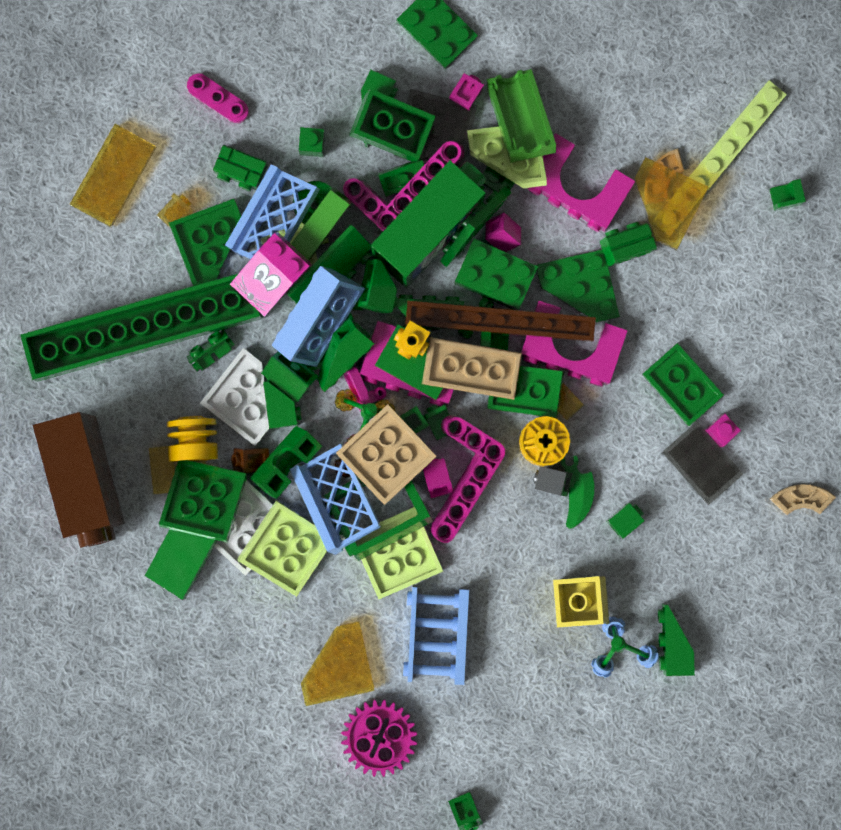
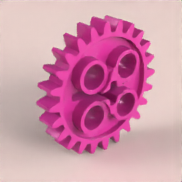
M374 699L373 706H369L365 701V709L362 710L356 706L357 715L352 713L348 715L352 722H344V725L349 729L341 732L342 735L347 736V739L342 740L341 744L348 745L343 753H351L348 762L356 760L355 769L362 765L364 767L363 774H366L371 769L373 777H375L377 771H381L382 776L385 777L386 770L389 769L393 775L395 766L401 770L403 769L402 760L407 763L410 762L407 753H415L410 748L412 745H417V741L411 739V737L417 735V731H410L415 722H407L410 714L408 713L403 716V707L395 710V702H392L390 706H386V699H383L382 704L378 705L376 699ZM371 716H375L379 719L380 724L376 728H370L366 720ZM388 718L389 722L383 733V738L386 740L379 742L374 757H370V752L376 739L373 735L379 734L384 719ZM391 726L400 727V736L391 737L389 735L388 729ZM366 738L371 746L366 750H362L357 746L358 740ZM389 748L392 751V756L388 759L381 758L379 755L380 749Z

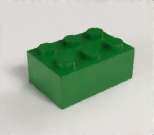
M369 89L365 92L349 136L415 162L421 156L436 116L378 91Z
M473 239L454 284L507 308L519 311L538 266Z

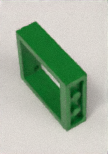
M360 480L362 487H365L366 485ZM412 480L404 488L418 515L360 546L357 545L356 541L346 546L345 549L350 557L354 555L360 561L433 522ZM351 481L342 485V487L349 488ZM338 488L334 502L346 497L348 491ZM331 492L324 495L325 499L329 500ZM332 504L329 514L330 516L334 515L335 519L338 520L341 512L337 505ZM342 525L339 536L344 535L345 539L349 538L351 532L348 526Z

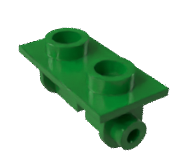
M225 330L221 332L216 331L208 337V341L202 346L196 345L186 357L196 372L199 370L203 371L215 362L211 356L212 353H215L220 359L230 352L235 344L230 337L228 338Z

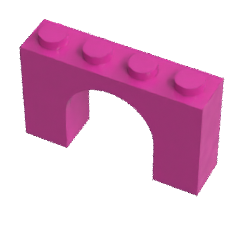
M555 133L556 153L542 156L547 185L527 189L537 196L540 194L548 198L547 202L554 207L559 208L562 206L568 210L567 214L574 219H584L588 222L587 226L596 232L600 230L605 231L635 181L615 169L604 189L596 197L588 200H579L571 197L561 185L560 172L573 151L575 144Z
M538 301L534 312L559 314L561 308ZM605 323L594 352L590 357L580 361H571L562 357L556 351L552 338L526 336L521 350L524 357L523 361L534 365L538 361L546 364V369L557 371L562 369L568 371L567 376L578 380H581V377L591 379L590 384L603 387L604 384L608 385L611 382L628 330Z
M377 321L372 336L374 345L366 354L360 371V375L364 376L363 381L374 385L379 381L385 383V388L391 391L399 392V389L409 391L407 396L421 400L423 396L429 398V403L440 407L444 404L448 405L453 389L443 388L437 400H434L375 366L396 328L390 324Z

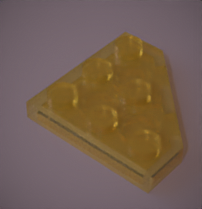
M645 157L635 176L638 191L655 240L677 251L709 187Z
M360 621L339 625L334 629L301 682L306 706L375 691Z

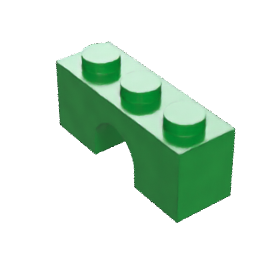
M295 426L250 479L266 494L277 499L292 482L287 478L290 469L300 462L307 464L320 450L322 445L308 431Z

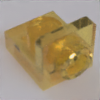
M173 193L171 195L172 199L157 214L167 226H169V222L192 214L193 210L189 207L192 203L184 195L181 194L178 197Z

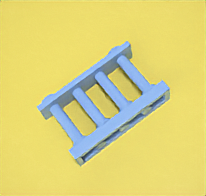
M413 586L412 591H408L407 605H412L409 662H404L403 676H408V682H412L413 674L450 676V678L454 679L455 685H464L469 589H459V594H454V596L417 594V586ZM416 603L454 605V608H458V617H453V619L417 618ZM415 627L452 629V631H457V640L452 641V643L414 641ZM414 650L451 652V655H456L455 664H451V667L413 665Z

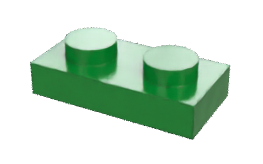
M421 158L418 161L408 162L377 173L385 197L398 193L424 166ZM419 180V181L415 184V186L424 184L425 182L422 181V180Z

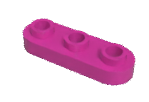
M197 73L189 77L187 89L193 97L233 123H242L247 119L249 109L244 101L203 74ZM200 81L202 82V87L195 88L194 84ZM216 94L222 96L220 101H214L213 97ZM235 107L241 108L238 114H234L232 111Z

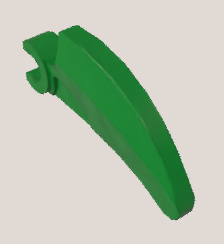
M574 456V464L572 466H568L565 463V458L561 460V465L565 468V472L573 473L569 488V510L566 521L568 529L576 527L584 520L590 511L594 498L595 483L593 473L582 474L579 472L577 456Z

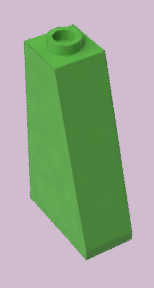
M336 188L331 189L291 245L309 261L353 202Z

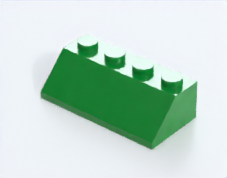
M350 225L286 293L287 296L297 305L301 294L307 289L314 273L320 266L333 269L352 279L357 273L354 269L360 263L366 264L373 256L370 253L372 251L371 245Z

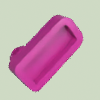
M355 366L344 373L345 380L356 402L366 405L385 398L386 390L383 387L367 391Z

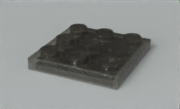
M410 89L407 104L436 116L420 156L423 164L425 165L443 144L453 141L459 143L464 149V157L456 165L460 168L464 163L468 147L467 130H472L478 105L473 104L470 110H467L449 98ZM450 146L447 149V156L450 159H454L458 155L456 146ZM394 155V157H396V158L404 159V158H401V157H399V156H397V155ZM435 163L432 165V167L442 169V166L439 163Z

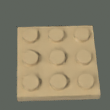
M388 404L336 452L384 505L436 457L431 449Z

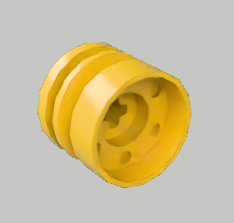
M203 416L179 417L173 421H167V428H178V432L167 433V437L178 439V444L168 446L169 462L218 459V444L207 442V437L216 435L217 431L206 430V426L216 425V419Z
M548 416L537 417L527 423L519 437V448L522 455L531 464L537 466H549L559 462L567 454L570 446V436L565 425L558 419ZM544 435H547V439L551 440V443L547 444L546 448L543 447L542 443H539V439L543 438Z

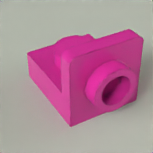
M464 73L449 99L470 110L478 95L481 94L484 85L478 77L471 74L468 76Z

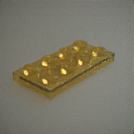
M114 124L69 205L112 228L157 147Z

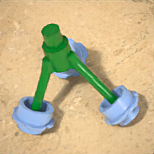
M612 616L609 617V624L602 625L603 632L612 639V648L607 656L600 655L593 659L591 666L596 675L606 678L611 676V672L614 670V663L611 658L616 652L629 650L637 654V660L646 668L654 666L659 659V653L653 645H644L637 649L627 644L624 638L621 637L625 632V622L621 618L617 619V617Z

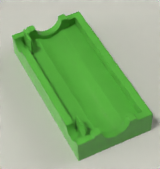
M532 69L519 70L516 75L510 78H503L501 75H497L494 78L487 79V90L510 163L556 153V142Z

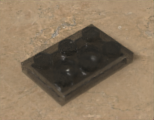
M695 422L661 452L707 505L743 475L698 422Z

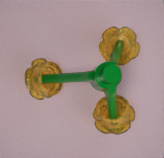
M350 389L340 390L335 398L336 408L343 412L350 411L354 407L361 410L363 423L360 430L387 404L395 411V406L386 399L380 400L376 404L368 403L365 405L358 403L355 394ZM355 434L351 435L350 438L347 439V442H348Z

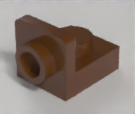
M234 448L231 457L234 471L255 473L269 457V448Z

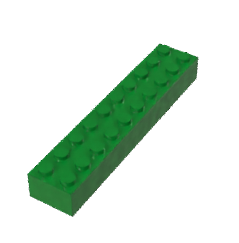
M235 274L20 334L32 380L39 382L216 331L261 320L262 316L254 306L230 285L238 275Z

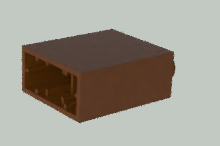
M77 412L34 424L33 429L62 537H77L80 548L116 540L113 527L124 525L125 522L96 416Z

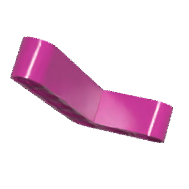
M453 141L443 144L389 204L361 179L352 178L347 180L343 186L344 194L374 224L384 231L387 228L384 224L385 216L390 214L395 220L403 211L399 205L400 200L406 197L411 202L419 194L415 189V184L422 180L427 185L435 177L431 173L432 165L439 163L443 168L449 160L457 165L464 157V149L459 143ZM450 146H456L458 149V155L454 159H450L447 156V149ZM357 182L361 190L358 195L354 196L350 189L352 184ZM372 198L377 201V208L373 212L367 207L368 201Z
M449 415L442 420V431L474 452L475 455L430 527L432 536L443 543H448L454 539L505 456V448L500 442L454 415ZM452 421H457L458 430L451 433L449 425ZM472 433H476L478 436L477 442L470 445L469 436ZM495 445L497 452L494 456L489 457L488 449L490 446ZM483 465L484 473L482 476L477 477L475 474L476 468ZM471 485L472 493L465 497L463 490L466 486ZM459 505V514L451 516L452 507ZM447 525V533L444 536H439V528Z

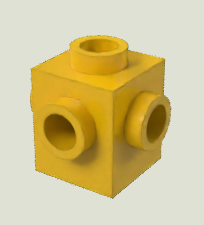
M409 321L406 328H400L394 338L397 341L395 347L399 349L397 353L409 360L411 356L417 358L418 354L423 356L429 346L426 340L431 332ZM413 338L416 340V344L409 345L407 341Z

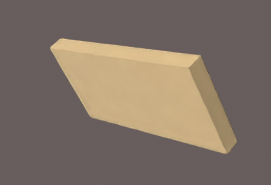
M429 338L422 379L423 385L515 399L522 353Z

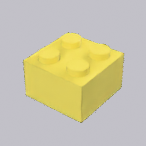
M605 576L553 580L557 628L609 624Z

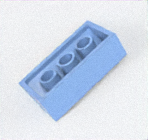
M320 266L314 273L307 289L301 294L294 310L290 312L283 328L277 333L272 346L292 362L317 367L328 349L333 333L345 322L365 288L333 269Z

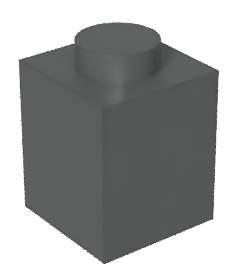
M540 466L534 476L535 489L560 496H568L573 473Z

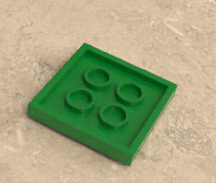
M189 460L178 461L159 526L228 543L247 480L246 473Z

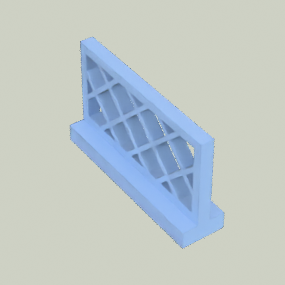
M270 165L225 246L238 255L251 260L262 247L261 238L268 235L271 237L275 232L285 229L286 234L284 238L290 243L320 189L281 171L274 165ZM286 180L291 181L292 189L282 192V187ZM304 189L310 190L305 199L299 200L298 192ZM293 194L295 203L285 207L283 198ZM279 200L280 209L271 212L270 208L273 203ZM296 209L297 215L294 219L288 221L286 212ZM282 214L283 223L274 227L272 218ZM267 221L269 229L259 233L261 224ZM256 241L257 250L249 253L246 252L251 242Z
M342 444L321 454L307 464L305 463L302 466L296 465L290 469L327 552L334 555L342 552L344 547L381 527L358 476L343 460L340 468L330 465L332 456L343 447ZM316 465L324 466L320 479L313 478L309 469ZM328 468L338 471L334 484L324 481ZM343 473L350 474L352 478L349 488L339 486ZM323 484L333 487L329 500L321 497L320 491ZM338 488L348 491L344 504L334 502ZM352 493L360 495L362 499L359 509L348 506ZM332 504L342 507L338 520L332 519L329 514ZM347 509L357 512L353 525L343 522ZM362 514L369 515L373 523L365 529L358 527ZM345 525L351 527L352 530L349 538L342 541L339 532L341 526Z

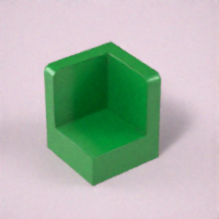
M801 179L793 180L786 185L770 189L774 211L799 206L806 202Z
M481 332L480 346L508 351L509 334Z

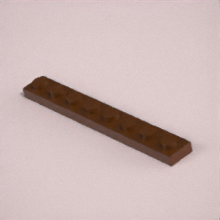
M407 301L405 325L412 321L422 327L593 342L596 317Z

